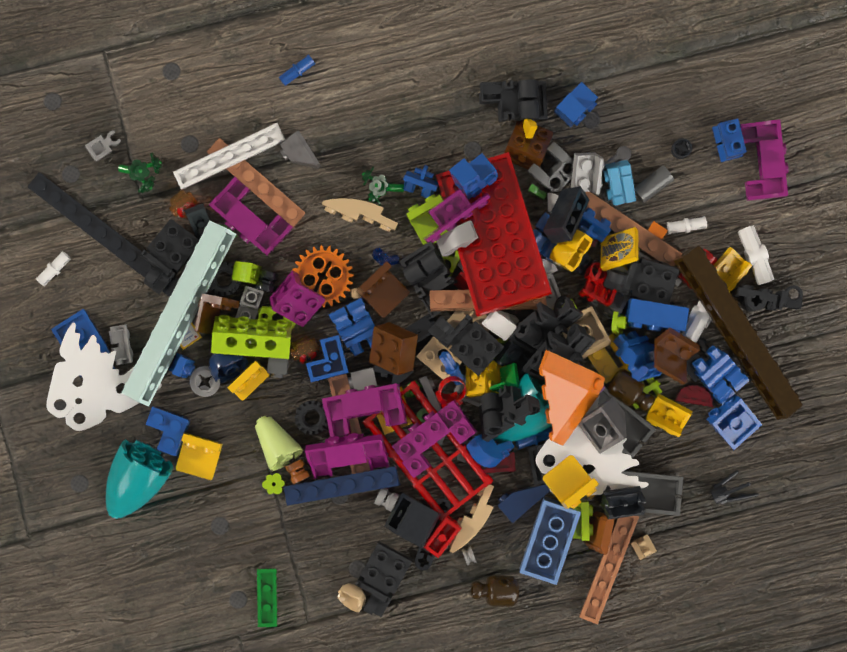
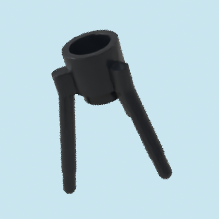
M738 470L721 482L713 485L714 489L710 490L715 503H721V505L727 502L757 497L759 494L753 493L728 498L730 497L729 494L751 485L750 482H747L729 490L725 486L721 487L739 473Z

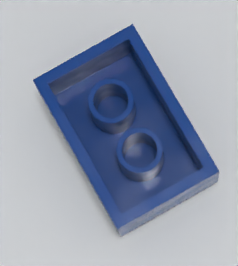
M629 299L625 316L627 317L628 327L639 329L642 326H647V330L656 332L661 331V329L667 330L672 328L680 333L686 331L689 308Z

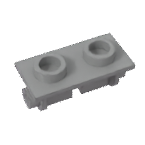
M127 324L110 327L111 344H118V347L112 348V352L116 351L114 362L116 361V365L132 363L133 351L130 347V332L127 329Z

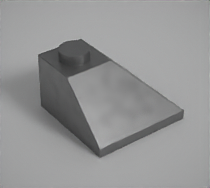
M299 130L280 144L283 148L280 152L285 160L289 159L291 163L316 169L321 167Z
M614 397L586 415L578 424L599 454L627 437L625 412Z

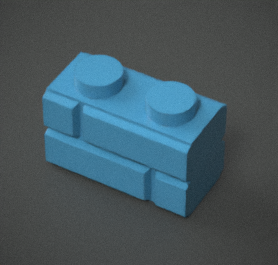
M628 160L606 164V171H603V177L609 186V189H606L608 201L611 200L615 206L635 202L636 196L631 165Z

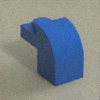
M481 434L475 436L466 447L478 464L487 468H493L510 455L509 451L514 448L512 441L496 445L494 439L489 442L482 440Z

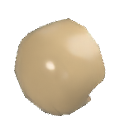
M348 583L343 585L338 591V599L343 605L354 612H360L366 602L365 593L360 587Z

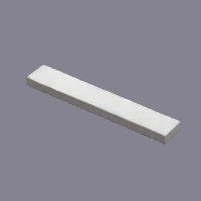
M275 123L173 173L181 190L284 142L285 138L278 123Z

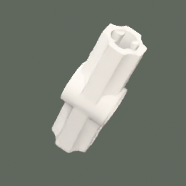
M754 225L738 231L745 249V259L752 265L757 284L761 285L774 280L768 262V251L765 245L761 244Z
M700 301L693 307L688 318L686 331L682 332L683 336L697 343L704 328H707L712 320Z

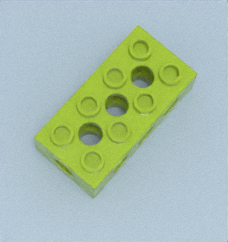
M228 315L215 316L211 353L289 359L292 322L283 319L277 321H269L266 318L249 319L245 316L239 318H232Z

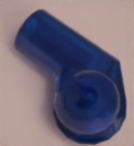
M381 248L373 250V259L381 266L386 261L390 265L400 264L398 254L388 256Z

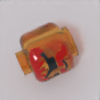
M181 190L170 198L171 207L169 209L175 217L179 215L185 219L187 218L185 210L197 206L198 201L190 191Z
M304 336L292 342L290 354L293 360H298L299 363L304 364L317 358L319 347L314 338Z

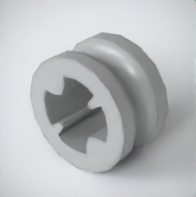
M471 546L467 550L462 549L467 566L470 565V562L476 563Z

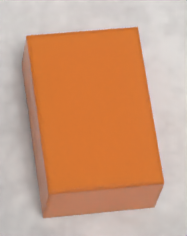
M655 221L648 228L649 232L661 240L668 231Z

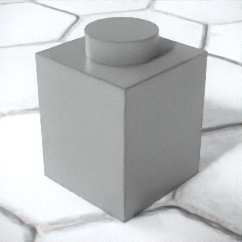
M374 368L352 372L351 377H348L350 389L354 388L360 391L370 385H376L377 387Z

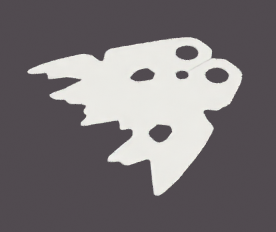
M72 323L60 347V355L66 361L55 365L47 397V410L57 418L65 417L66 424L72 429L82 431L101 423L106 417V410L121 413L139 404V402L116 391V386L120 383L125 384L128 381L133 368L126 374L119 375V369L112 368L116 351L109 354L107 352L101 353L100 345L96 342L94 335L90 337L88 343L80 350V333H75L76 324ZM81 375L83 377L82 386H74L72 384L73 380ZM81 398L82 403L76 404L75 400ZM58 399H63L66 402V408L64 410H57L54 407V402ZM76 413H83L86 417L85 422L82 424L75 423L73 420Z
M599 396L585 416L598 407ZM579 425L563 446L551 441L549 438L536 456V464L541 473L544 474L569 455H573L582 467L588 464L593 465L595 470L588 475L590 478H595L599 485L595 487L597 491L592 495L603 494L607 485H609L611 490L640 486L642 489L649 485L647 482H639L638 476H627L621 473L630 467L639 465L636 459H632L630 455L622 453L624 449L623 443L627 438L599 454ZM548 454L555 457V464L551 467H547L543 463V458Z

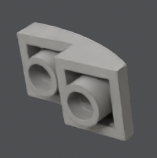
M467 221L453 228L437 240L442 256L448 257L458 248H466L478 238L472 221Z
M245 286L235 318L245 316L249 319H256L264 291Z

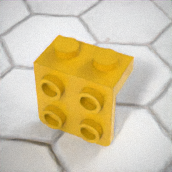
M573 455L566 457L542 478L565 509L577 507L581 503L580 499L585 495L587 497L597 491L595 487L599 485L595 478H590Z

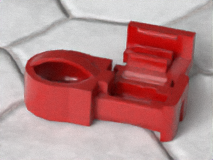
M596 262L587 267L584 276L587 280L584 288L578 294L581 297L586 296V300L589 302L596 300L608 307L613 303L617 290L607 291L606 288H603L604 286L601 284H603L607 276V270L603 271L601 263ZM593 267L598 269V272L595 276L592 272Z

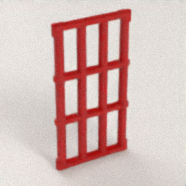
M415 380L400 392L401 396L411 390L428 413L432 411L435 414L437 413L436 409L421 392ZM401 397L406 416L413 424L418 422L421 425L422 422ZM380 413L373 414L362 422L373 435L382 434L372 421ZM400 425L391 426L401 439L407 435ZM451 432L446 436L457 448V451L448 457L436 442L431 447L443 462L435 468L432 465L427 468V474L420 480L417 477L413 478L403 465L402 459L382 434L388 456L395 461L413 484L412 487L418 490L429 506L441 514L438 519L440 522H442L446 515L449 516L494 481L472 458L466 449V445L459 444ZM460 453L483 481V484L476 489L471 486L452 462V459ZM444 465L447 466L469 494L461 501L458 500L437 473ZM429 477L434 480L453 504V507L447 512L441 509L423 486L422 482Z

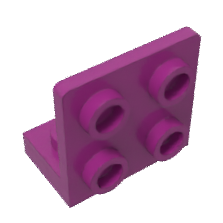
M292 270L271 295L270 302L273 311L304 327L325 302V297L302 285L299 274Z

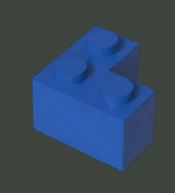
M581 82L562 100L554 113L570 128L574 124L578 126L586 116L584 113L587 110L591 112L596 107L597 103L595 101L598 97Z
M482 153L470 163L465 158L449 170L455 185L468 200L478 196L484 187L492 185L498 177L497 170Z
M340 335L320 340L325 359L306 363L311 382L349 373Z
M152 406L145 425L163 431L157 450L177 456L183 443L181 441L183 434L187 432L191 419Z

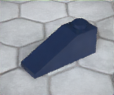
M540 484L513 491L509 494L505 492L498 498L499 503L497 506L514 523L544 497L550 489L546 484Z

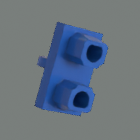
M425 165L423 170L416 167L414 173L406 172L403 179L405 181L404 190L413 193L416 185L423 187L421 196L428 198L434 191L436 192L438 181L432 180L434 173L427 171L429 166Z
M587 208L578 225L579 230L602 243L611 231V222L606 218L598 221L594 218L596 215L595 211Z

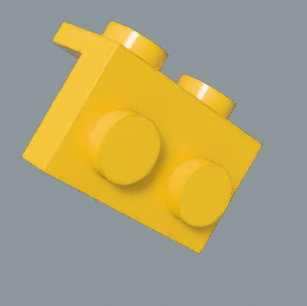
M731 247L714 264L718 275L727 284L729 292L736 287V284L742 277L747 275L752 267L749 262L745 261Z
M658 393L653 404L648 409L645 419L651 425L658 426L666 430L667 433L680 437L685 424L692 415V411Z

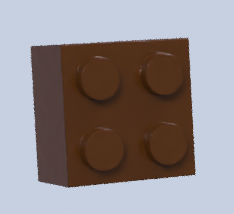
M390 322L374 326L369 362L396 375L413 371L418 335Z

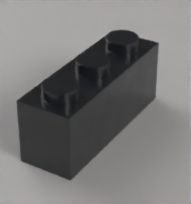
M581 186L561 190L543 229L552 244L572 241L589 203V198Z

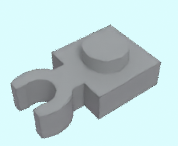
M110 131L106 139H103L100 135L85 145V148L95 162H98L112 152L110 146L120 144V139L112 141L110 138L115 134V131Z

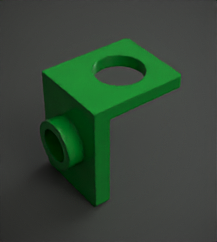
M512 363L500 368L501 383L491 386L490 390L499 392L500 387L504 389L505 385L518 388L517 364Z

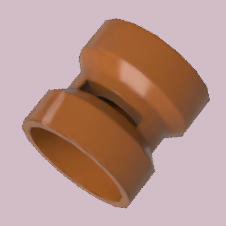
M302 459L285 467L286 471L291 475L292 484L310 477L308 471L303 467L304 462Z

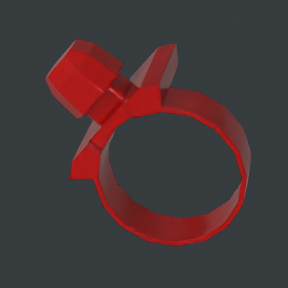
M449 376L440 382L438 391L435 394L439 403L442 404L441 407L444 408L453 400H456L459 405L463 404L462 399L466 395V386L461 378ZM452 381L461 382L464 386L460 395L457 391L452 394L441 393L443 387Z

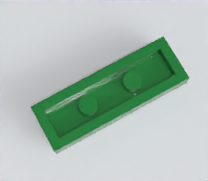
M277 568L257 569L258 627L278 626Z

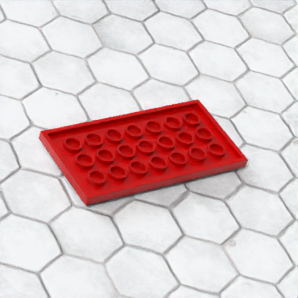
M509 152L488 158L489 162L497 170L498 177L492 185L484 187L478 196L468 200L472 204L487 193L490 196L487 200L488 204L480 209L478 207L471 211L473 214L465 220L461 218L456 222L457 226L467 221H472L478 236L466 248L460 247L457 249L477 317L552 294ZM450 171L436 175L443 200L459 189L455 185Z

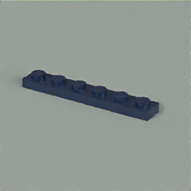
M393 466L284 486V492L288 506L399 486L400 483L397 467Z

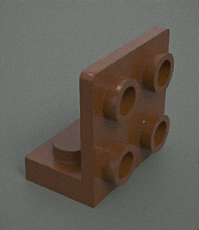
M517 121L504 153L509 152L512 163L529 169L533 164L540 167L554 133L538 126L533 138H526L522 124L523 121Z
M387 261L356 291L382 318H385L410 293L389 271L392 266Z
M202 293L198 302V315L194 323L195 332L212 335L215 316H220L221 309L231 311V307L239 309L240 301Z
M668 328L655 339L654 367L659 372L684 385L687 383V360L700 351V345L672 328Z

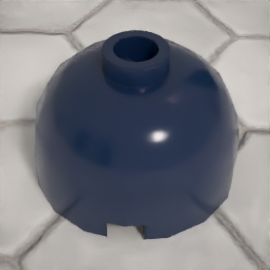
M214 353L209 361V370L215 382H218L220 379L221 383L234 379L240 375L237 371L242 367L245 370L248 366L247 358L242 355Z

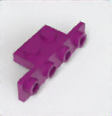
M460 189L455 191L428 211L438 225V228L427 235L424 240L427 243L437 241L441 238L440 234L443 231L452 230L457 226L456 222L461 218L463 220L469 218L473 214L472 210L477 207L480 209L488 204L489 194H484L470 204Z

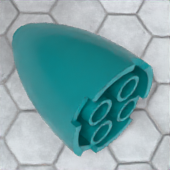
M526 373L519 379L518 388L521 389L522 397L529 394L539 399L540 412L526 416V423L522 426L514 423L515 426L495 437V442L504 443L522 440L552 426V423H547L545 410L549 409L548 400L543 399L542 385H545V382Z
M127 440L122 441L113 459L107 478L105 500L109 516L115 519L123 518L150 501L171 475L174 469L171 461L166 462L160 456V451L138 440L135 443H130Z

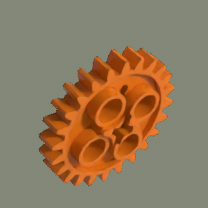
M323 245L320 246V251H317L315 247H313V253L306 250L307 256L300 255L302 261H295L299 267L292 270L299 274L302 285L314 291L320 280L318 274H323L328 262L331 261L332 264L326 273L328 279L322 280L316 293L325 297V302L322 304L323 308H325L326 302H329L331 307L333 306V300L340 303V296L346 298L344 291H351L347 285H353L349 278L354 277V274L348 272L353 267L346 266L349 263V259L343 261L342 259L345 254L343 253L338 256V249L331 252V246L326 251H324ZM316 259L324 260V266L321 269L314 267ZM335 267L341 270V275L338 278H333L330 273ZM309 275L315 278V283L311 286L305 284V278ZM325 284H329L332 287V292L329 295L322 293L321 289Z

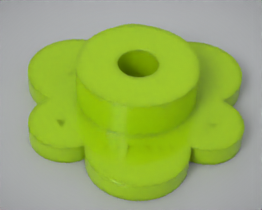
M275 473L273 476L269 474L266 476L262 486L264 489H267L268 494H280L285 482L281 480L280 474Z

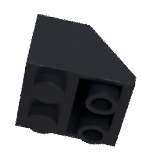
M402 493L384 527L423 548L441 514L417 499Z

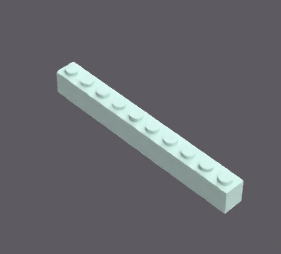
M209 220L146 346L143 348L141 356L134 366L128 381L125 383L122 394L146 406L150 405L199 309L198 302L202 293H207L236 236L234 232Z

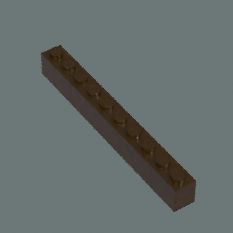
M699 245L688 249L674 260L675 264L776 419H787L803 406L799 395L794 392L789 380L779 369L778 363L773 360L769 349L760 340L758 332L749 323L747 315L742 312L737 300L727 289V284L718 275L716 267L710 263L706 252Z

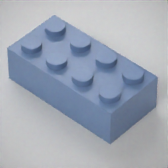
M543 497L520 565V573L557 585L581 514L579 507L565 509L559 501Z

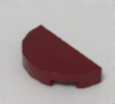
M688 385L682 388L674 400L713 407V399L710 393L704 387L698 385Z

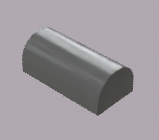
M662 165L634 187L635 194L644 204L673 182L674 178L668 169Z

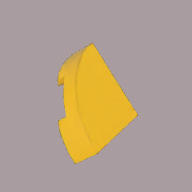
M524 119L522 124L525 137L533 138L538 127L537 123L532 119Z

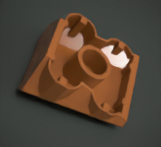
M597 511L593 513V516H590V524H593V536H590V541L583 542L589 549L607 555L615 519L608 520L605 513Z

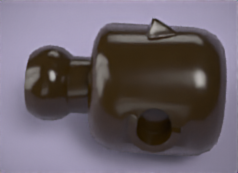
M620 369L607 386L609 394L624 405L632 406L636 403L643 411H647L655 400L652 394L643 392L644 382H638L635 378H632L631 371L626 369Z
M489 576L486 584H482L479 581L471 584V597L476 600L485 598L490 606L512 607L518 601L519 584L513 576Z

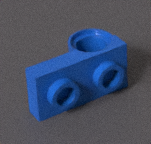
M177 353L169 371L178 377L187 378L191 376L195 369V361Z

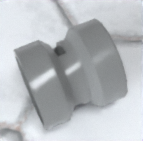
M382 488L374 504L382 505L391 512L399 494L391 493L387 488Z

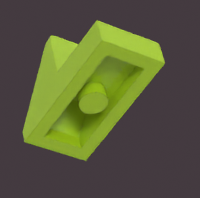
M236 261L234 263L232 280L256 285L260 278L261 266Z

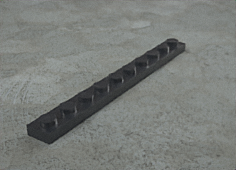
M40 172L28 185L30 190L144 278L154 267L141 257L142 251ZM174 277L162 292L170 297L179 279Z

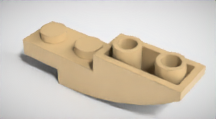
M340 198L324 200L322 203L325 211L333 215L337 212L343 215L342 219L350 223L353 220L357 222L361 215L363 216L362 220L370 224L376 222L380 224L379 228L387 232L395 231L398 226L397 222L382 216L383 207L370 202Z
M489 484L478 492L477 496H480L477 504L473 503L470 514H473L472 517L464 515L463 518L459 517L457 522L462 526V529L449 544L450 552L454 553L467 544L487 521L493 509V506L487 504L494 485Z

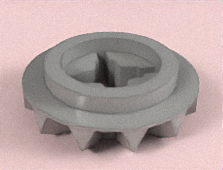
M208 366L195 369L190 377V387L193 392L202 397L215 394L220 387V379L218 382H215L214 378L211 377L209 380L211 388L206 385L199 387L202 382L200 375L204 378L212 375Z

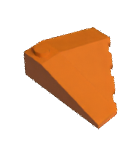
M546 350L539 367V373L545 378V385H542L543 399L548 400L549 409L545 410L547 423H552L553 429L549 433V438L551 441L563 446L598 398L603 388L605 377Z

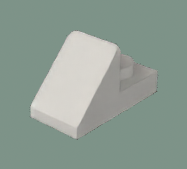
M498 310L489 313L482 324L503 340H507L517 328L516 324L519 322V319L515 315Z

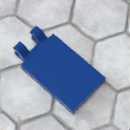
M85 309L80 310L51 329L61 345L68 328L72 323H75V333H80V350L84 348L90 337L94 335L96 342L100 345V352L111 353Z

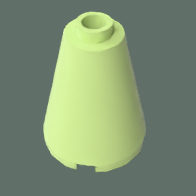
M263 416L256 421L255 429L270 470L281 469L288 465L293 457L297 459L302 454V447L272 417Z

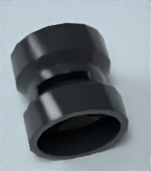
M684 138L678 139L671 146V154L676 159H684L692 152L691 142Z
M260 269V280L255 288L274 293V283L277 281L279 274Z

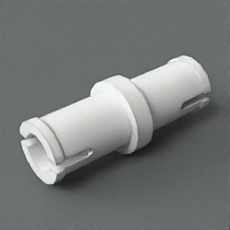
M705 216L667 222L668 234L690 233L691 230L707 228Z
M62 251L52 263L49 262L47 264V268L36 277V280L45 287L55 275L61 273L60 270L71 260L69 255Z

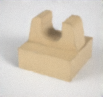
M648 534L630 543L639 560L657 551Z

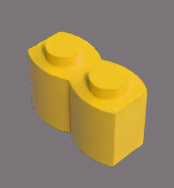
M577 229L572 241L560 242L552 249L549 259L573 272L580 264L582 256L589 250L593 239Z

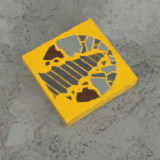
M636 227L608 235L601 243V269L603 271L638 261V229Z

